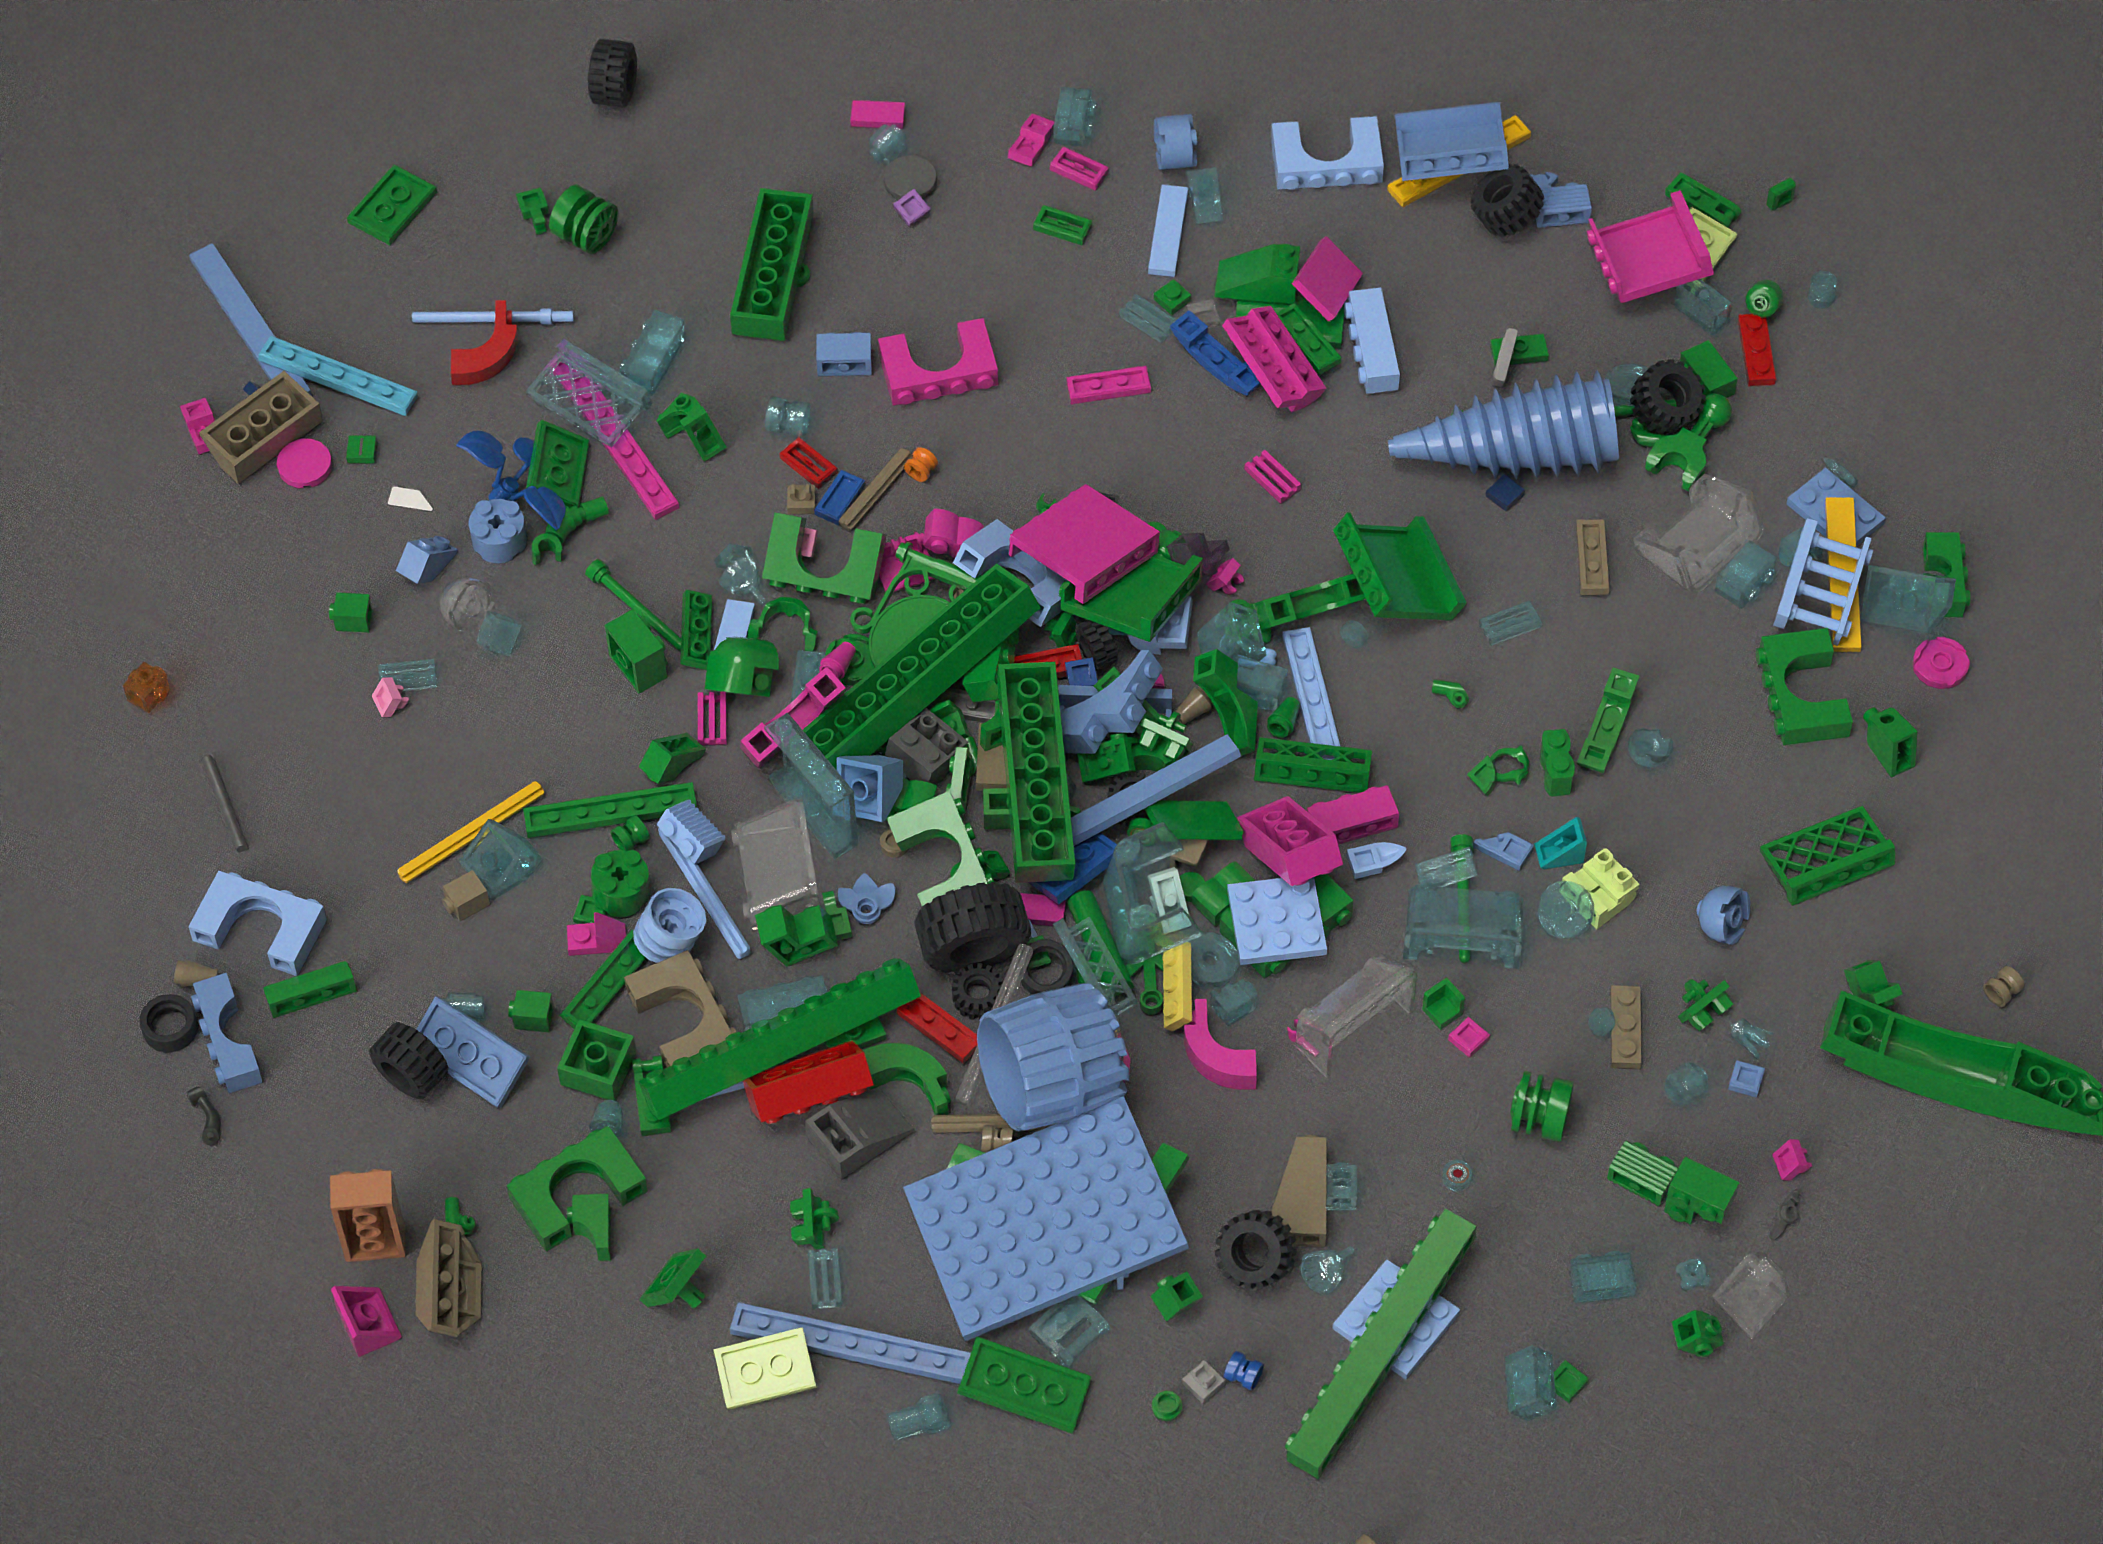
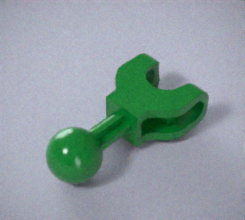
M1718 393L1706 395V401L1703 403L1704 408L1699 413V420L1691 431L1682 428L1678 434L1667 435L1657 440L1647 456L1645 470L1658 474L1665 466H1679L1684 470L1681 488L1690 493L1697 488L1705 476V449L1707 442L1705 438L1712 428H1720L1727 424L1732 415L1730 401Z

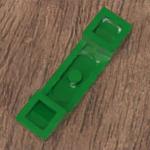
M1612 668L1604 689L1603 698L1588 738L1585 739L1577 765L1601 773L1605 772L1625 723L1639 681V675Z

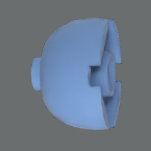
M1719 886L1708 892L1703 900L1698 903L1697 916H1699L1700 926L1710 939L1730 945L1739 941L1745 931L1740 926L1743 919L1748 920L1750 915V897L1748 892L1742 891L1743 889L1737 887Z

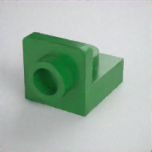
M950 700L939 702L929 709L964 739L970 737L962 710Z

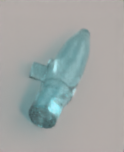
M1827 457L1823 459L1828 468L1840 480L1845 481L1851 487L1858 483V480L1841 464Z

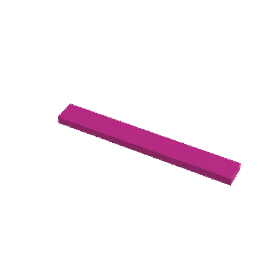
M571 352L550 362V369L654 519L657 520L679 509L678 501L575 353Z

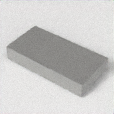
M1509 328L1503 336L1491 382L1494 386L1502 387L1505 382L1518 330Z

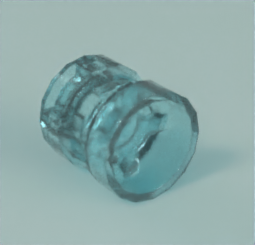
M1818 271L1813 274L1808 292V301L1811 305L1817 308H1827L1832 305L1837 287V278L1834 274L1828 271Z

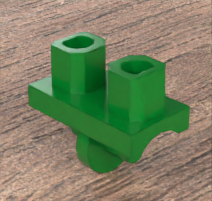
M1174 711L1170 717L1161 714L1158 722L1166 725L1165 727L1146 718L1143 719L1140 725L1143 732L1139 744L1143 748L1154 752L1160 739L1168 742L1163 756L1174 762L1180 760L1184 752H1190L1193 744L1190 743V738L1175 732L1177 730L1184 733L1187 729V725L1180 723V713Z
M1693 979L1688 980L1684 984L1687 993L1682 996V999L1686 1003L1694 1000L1695 1003L1677 1016L1682 1023L1688 1020L1700 1031L1713 1021V1018L1704 1008L1705 1006L1710 1004L1718 1015L1730 1008L1733 1002L1725 991L1730 987L1725 980L1707 993L1704 991L1709 986L1706 980L1703 979L1699 983Z
M812 1188L803 1189V1197L790 1201L792 1216L796 1220L804 1218V1224L792 1226L791 1238L797 1245L811 1244L816 1250L824 1248V1231L831 1230V1224L839 1219V1212L835 1208L830 1207L829 1201H822L820 1197L814 1196Z

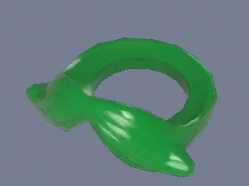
M1523 746L1498 749L1490 757L1493 763L1502 755H1510L1518 759L1519 762H1522L1524 768L1512 770L1504 774L1497 773L1496 781H1515L1517 785H1520L1521 781L1528 776L1529 759Z

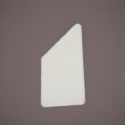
M401 487L392 488L388 500L389 505L428 511L433 510L419 490Z

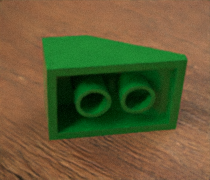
M1272 244L1220 260L1214 297L1294 304L1296 288L1292 285V282L1299 273L1300 246Z

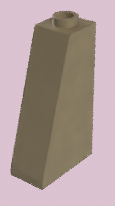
M1316 1135L1296 1137L1271 1211L1273 1212V1217L1279 1215L1283 1218L1281 1223L1283 1225L1289 1224L1292 1228L1288 1231L1290 1237L1295 1235L1296 1242L1292 1243V1247H1325V1137H1318Z

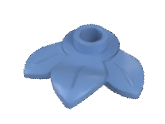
M866 873L857 879L853 889H838L840 905L851 911L854 919L862 924H871L877 921L881 911L891 906L895 898V886L893 883L878 887ZM864 910L871 911L870 913H862Z

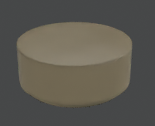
M891 829L886 830L881 835L880 847L886 856L897 858L903 856L908 851V849L902 851L899 848Z

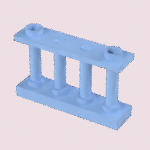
M1807 518L1799 538L1773 626L1784 629L1787 620L1793 621L1795 618L1836 631L1833 645L1838 646L1842 636L1847 638L1852 624L1847 619L1863 565L1868 566L1873 553V550L1869 549L1871 538L1866 537L1861 549L1819 536L1820 533L1815 532L1818 521ZM1816 546L1857 559L1854 573L1812 560V557L1808 556L1809 548L1815 549ZM1809 570L1850 583L1847 597L1805 584V580L1800 579L1802 572L1807 573ZM1802 594L1843 607L1840 620L1798 608V605L1793 603L1795 595L1800 597Z

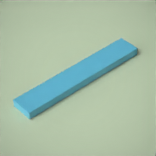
M273 336L269 337L258 354L259 361L404 416L407 415L418 397L417 391Z

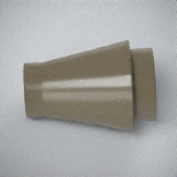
M1199 686L1197 689L1193 688L1175 712L1181 714L1180 723L1185 725L1189 721L1210 711L1213 703Z
M186 958L185 961L178 960L174 983L181 984V987L193 986V983L217 976L218 969L210 968Z

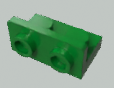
M1127 733L1114 734L1110 736V741H1102L1095 754L1077 753L1082 783H1089L1135 771L1131 745L1138 744V738L1127 737Z

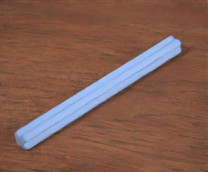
M658 828L659 836L736 957L742 959L751 953L750 946L698 864L694 865L687 856L681 853L680 849L669 837L665 836L661 829Z

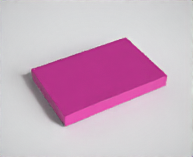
M1325 236L1319 241L1292 282V285L1327 321L1335 318L1348 298L1349 291L1353 290L1363 273Z

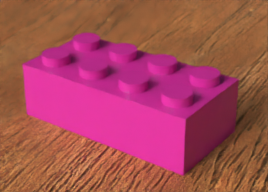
M1289 796L1237 817L1243 829L1242 838L1245 847L1290 886L1305 884L1308 879L1320 874H1328L1334 868L1343 865L1336 835Z

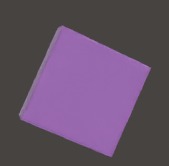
M915 189L893 204L894 209L909 227L930 212L929 206Z

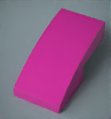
M1032 113L1022 125L1020 136L1009 149L1008 158L1032 167L1048 142L1056 122Z
M206 398L180 406L198 454L210 451L199 434L200 431L215 421Z

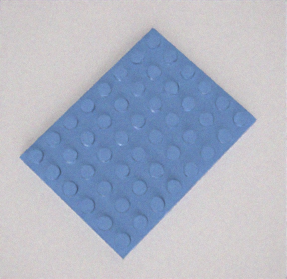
M1124 1096L1082 1113L1071 1120L1054 1124L903 1187L965 1341L1189 1249Z

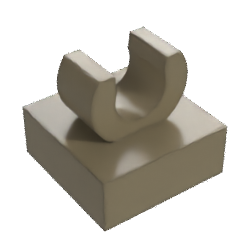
M788 485V514H815V485Z

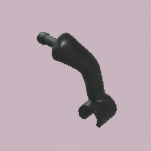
M194 1087L188 1091L187 1098L192 1106L199 1103L204 1111L206 1123L201 1139L205 1144L213 1145L219 1139V1114L208 1100L205 1091L201 1087Z

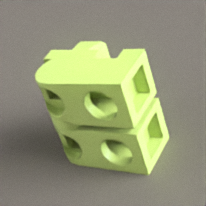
M1604 848L1583 864L1582 869L1574 874L1570 872L1562 878L1560 893L1577 910L1580 908V913L1597 930L1634 900L1636 890L1639 889L1640 884L1632 877L1633 874L1627 868H1623L1613 858V854L1607 848Z

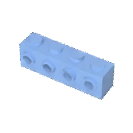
M1381 288L1349 291V300L1344 303L1346 319H1351V324H1349L1350 340H1355L1356 346H1353L1355 362H1360L1361 366L1358 368L1359 383H1364L1366 394L1398 390L1400 373Z

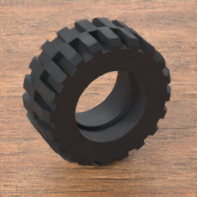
M983 882L973 886H962L957 890L952 889L942 896L938 895L933 898L932 902L926 903L922 910H919L915 919V929L924 961L934 970H940L944 973H949L950 971L959 973V970L962 968L968 971L967 965L970 964L975 969L977 968V963H982L985 968L987 965L993 966L992 964L997 962L1001 963L1007 960L1008 957L1016 955L1020 949H1024L1031 936V927L1022 896L1013 886L1011 887L1005 883L1000 885L998 882H991L990 884Z

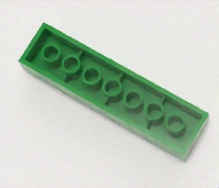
M1055 662L998 664L997 689L1015 882L1073 880L1075 855Z

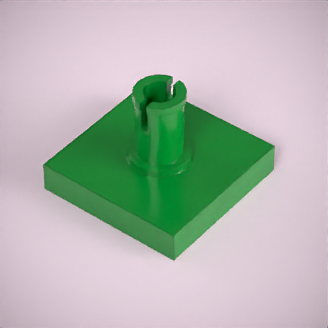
M698 1248L673 1254L639 1300L646 1307L671 1303L679 1295L692 1309L696 1308L702 1302L699 1298L703 1300L705 1293L701 1292L689 1279L706 1255Z

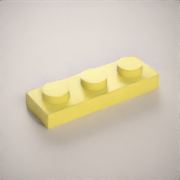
M1184 940L1163 950L1164 1028L1170 1031H1175L1192 1021L1191 943Z

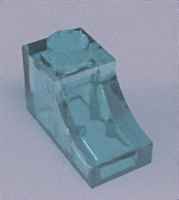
M1216 167L1186 170L1189 197L1192 201L1195 223L1222 221L1223 216Z

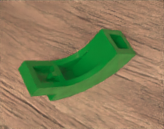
M885 1043L863 1050L874 1084L870 1086L871 1089L892 1081L913 1083L924 1092L935 1115H948V1104L951 1103V1099L946 1089L947 1073L932 1055L920 1048L902 1043Z

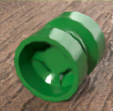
M636 815L629 818L624 826H617L610 831L613 841L620 850H633L634 845L637 843L642 844L650 839L646 826Z

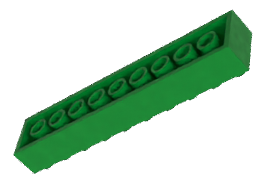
M996 563L787 743L800 766L832 789L837 784V757L870 756L1041 608L1029 585Z

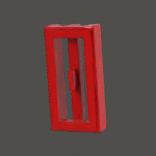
M800 437L779 453L780 459L812 485H815L817 489L822 487L823 482L827 483L831 475L835 476L838 473L835 465ZM798 447L801 451H803L806 455H808L826 471L823 472L820 468L813 464V462L808 457L803 456L800 452H798L796 448Z

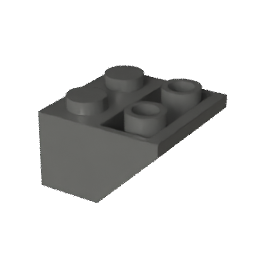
M925 708L889 738L885 756L903 760V774L910 780L925 781L936 785L949 772L950 758L955 756L956 747H967L968 741Z

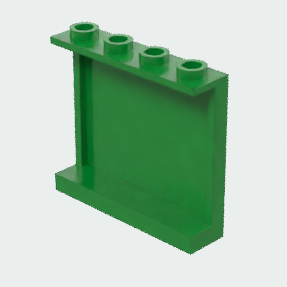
M1347 512L1333 529L1375 617L1453 620L1467 604L1424 516H1415L1407 527L1356 524L1351 513Z
M1154 555L1084 604L1075 599L1076 586L1069 581H1064L1059 589L1061 610L1151 642L1202 580L1203 558L1192 555L1186 564L1182 565Z

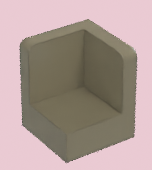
M1177 839L1170 853V868H1176L1179 861L1194 867L1197 866L1200 858L1205 860L1209 852V840Z

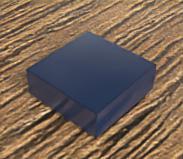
M1504 474L1486 490L1485 496L1503 510L1508 511L1524 496L1525 489Z

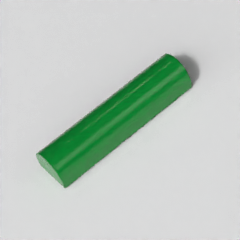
M1088 890L1072 895L1067 905L1090 959H1094L1098 964L1099 980L1107 998L1111 999L1134 988L1135 986L1096 896L1092 891Z

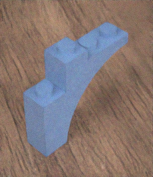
M1140 650L1129 667L1106 688L1079 704L1060 710L1064 753L1095 754L1108 732L1133 733L1146 712L1142 703L1163 670L1150 650Z

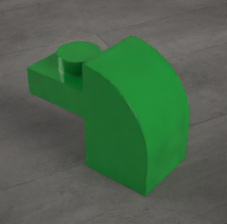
M1867 960L1844 970L1852 994L1883 1008H1888L1895 1005V997L1903 995L1899 983H1889L1879 960Z

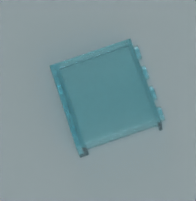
M787 712L764 727V730L782 750L784 765L770 774L769 780L831 856L836 859L858 845L854 791Z

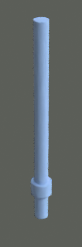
M541 308L540 311H512V322H540L541 325H552L553 322L574 321L573 311H552V308ZM495 311L412 312V322H495Z

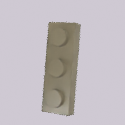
M1604 519L1576 520L1580 595H1608L1609 579Z
M1611 985V1068H1641L1640 986Z

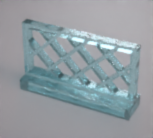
M562 339L557 345L558 352L525 392L527 396L612 448L641 410L647 411L652 405L649 392L572 343ZM560 362H563L569 366L570 373L555 376L554 369ZM587 377L590 379L591 386L576 389L574 379ZM571 380L572 390L557 392L556 382ZM552 383V394L540 395L536 392L541 385ZM608 390L611 392L612 399L597 402L595 392ZM592 393L593 403L578 406L577 395ZM573 396L574 407L561 408L559 406L558 399ZM629 403L634 406L629 413L618 415L617 405ZM613 406L614 416L599 419L598 408ZM594 409L595 420L585 422L580 420L579 412ZM615 422L616 429L609 437L601 433L600 425Z

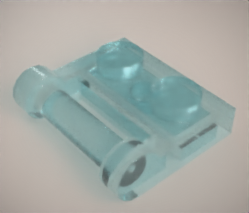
M1076 1295L1054 1304L1029 1327V1333L1052 1353L1062 1366L1068 1367L1074 1362L1073 1358L1099 1334H1105L1110 1329V1325L1084 1299ZM1085 1320L1092 1324L1066 1349L1060 1345Z

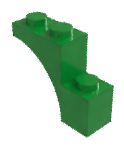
M1218 649L1195 657L1193 682L1203 689L1214 704L1223 726L1224 735L1228 734L1242 756L1255 751L1258 702L1237 688L1238 663Z

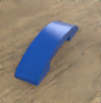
M1190 310L1170 325L1173 334L1192 357L1228 387L1248 396L1261 385L1247 362L1242 363L1208 333V326Z

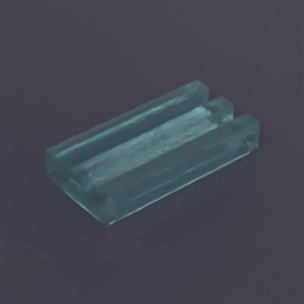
M1137 294L1132 297V301L1126 303L1125 308L1122 307L1119 310L1121 318L1160 343L1172 333L1170 325L1176 321L1175 318ZM1131 311L1144 318V321L1136 315L1132 314ZM1151 325H1155L1156 327L1160 328L1161 330H1163V333Z
M1530 600L1479 619V626L1481 629H1484V635L1489 638L1491 646L1538 629L1542 625V621ZM1529 612L1528 614L1520 616L1518 618L1514 617L1522 613ZM1506 620L1502 624L1490 627V625Z
M434 659L378 665L379 682L382 678L392 677L395 685L403 686V691L437 688ZM429 670L425 672L412 673V671ZM401 673V674H398V675H388V676H385V674Z
M1470 847L1415 864L1420 888L1423 893L1477 876L1475 861L1472 857L1473 852ZM1466 859V861L1451 866L1449 865L1450 863ZM1440 867L1438 870L1424 874L1426 871Z
M832 1248V1251L820 1249V1252L808 1250L812 1309L842 1307L838 1248ZM827 1259H833L836 1300H830ZM815 1260H821L824 1301H818Z

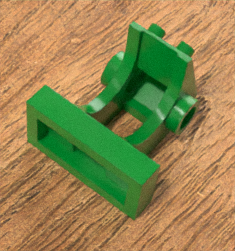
M681 392L669 407L659 414L656 420L667 439L685 430L704 462L727 448L703 406L701 407L693 396Z

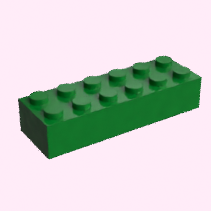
M760 188L730 313L733 335L785 341L814 216L812 194Z

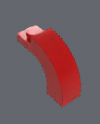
M495 300V329L491 338L485 344L473 349H451L452 385H471L484 382L501 372L510 362L516 350L518 333L517 325H512V310H507L506 300Z

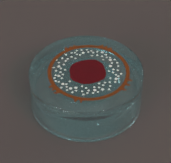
M1452 1160L1443 1168L1442 1181L1450 1190H1465L1471 1184L1472 1169L1462 1160Z

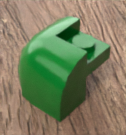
M737 636L726 637L714 651L710 652L704 689L770 697L773 669L779 670V657L775 645L768 640Z

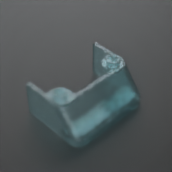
M1164 822L1121 840L1114 849L1103 879L1115 943L1119 955L1128 964L1139 963L1203 935L1202 930L1183 908L1157 917L1156 911L1151 906L1139 905L1132 872L1184 850L1183 845Z

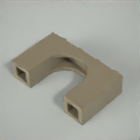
M688 950L624 977L626 991L638 1014L672 1000L688 1001L696 1005L703 1013L702 1021L695 1030L660 1046L662 1061L666 1068L672 1066L675 1060L682 1057H691L699 1053L702 1047L725 1041L728 1035L736 1032L734 1027L729 1028L726 1023L728 1016L723 1005L716 1004L714 1000L716 994L711 982L704 981L702 977L704 971L698 958L693 959Z

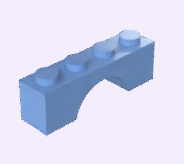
M227 973L193 983L196 994L192 995L191 999L195 1011H202L204 1017L199 1020L203 1036L210 1035L212 1041L206 1044L211 1060L218 1059L220 1065L214 1068L219 1084L225 1083L230 1094L263 1083L251 1044L235 1043L223 1034L224 1027L229 1018L239 1011Z

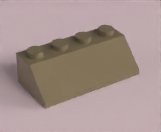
M282 371L200 431L199 434L219 466L239 484L277 456L287 444L300 439L322 422L320 405L289 374Z

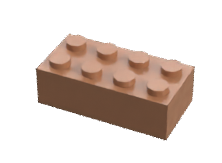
M373 1169L366 1173L341 1172L338 1175H330V1207L345 1261L353 1262L406 1257L405 1223L391 1170Z

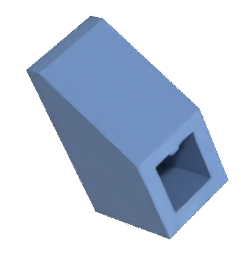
M441 536L408 541L396 571L417 584L431 582L453 559L458 549L449 545L450 541Z

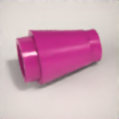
M842 642L841 645L821 660L819 671L821 672L825 667H828L838 679H842L856 653L855 647L849 642Z

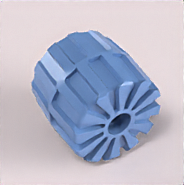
M1081 983L1040 992L988 1011L980 1018L979 1028L977 1029L978 1056L985 1084L998 1113L1012 1129L1022 1131L1068 1121L1117 1098L1125 1097L1127 1088L1123 1080L1129 1081V1068L1120 1059V1057L1128 1055L1125 1041L1123 1038H1115L1114 1032L1120 1027L1112 1009H1107V999L1091 984Z

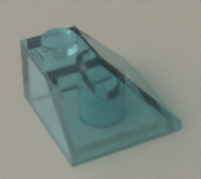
M488 819L461 856L459 862L467 873L472 870L475 872L486 888L489 900L492 901L526 881L538 866L542 857L526 838L498 822Z

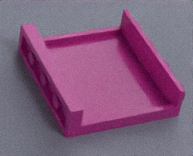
M1681 191L1670 193L1672 207L1598 230L1593 219H1588L1590 230L1586 231L1590 246L1595 245L1593 249L1597 262L1602 261L1600 265L1604 278H1610L1607 280L1611 294H1617L1620 303L1714 275L1710 253Z
M1085 484L1076 491H1072L1058 503H1054L1039 516L1032 518L1030 522L1021 528L1014 530L1010 534L1009 556L1013 557L1019 552L1024 551L1076 586L1075 599L1084 604L1158 553L1160 531Z

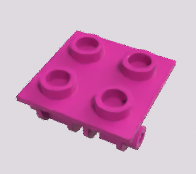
M914 532L913 535L905 538L898 537L897 541L891 539L890 543H885L879 574L885 592L903 565L896 558V551L900 543L906 544L910 542L913 544V550L930 556L927 548L923 546L924 533L918 534V532ZM923 575L909 576V587L925 582ZM928 576L929 581L935 579V578H932V577ZM905 579L897 585L894 592L905 589Z

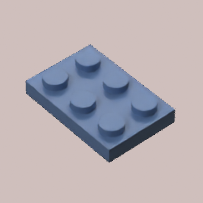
M1826 467L1787 498L1786 504L1803 519L1806 520L1808 518L1818 521L1816 530L1825 537L1826 497L1854 498L1856 547L1866 537H1869L1885 524L1886 517Z

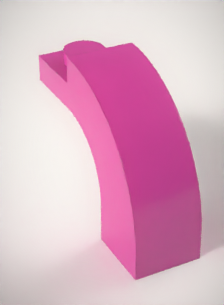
M1195 999L1192 1021L1189 1022V1025H1184V1046L1192 1065L1202 1076L1220 1086L1240 1090L1256 1089V1049L1233 1050L1219 1045L1211 1037L1208 1030L1207 999Z

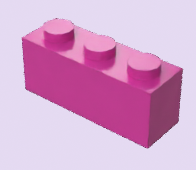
M1388 785L1371 787L1365 792L1354 795L1346 794L1329 802H1317L1306 809L1308 813L1336 835L1338 844L1398 828L1399 811Z

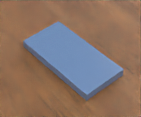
M435 996L416 1029L426 1036L442 1053L449 1067L448 1075L496 1107L502 1108L530 1059V1056L441 997Z

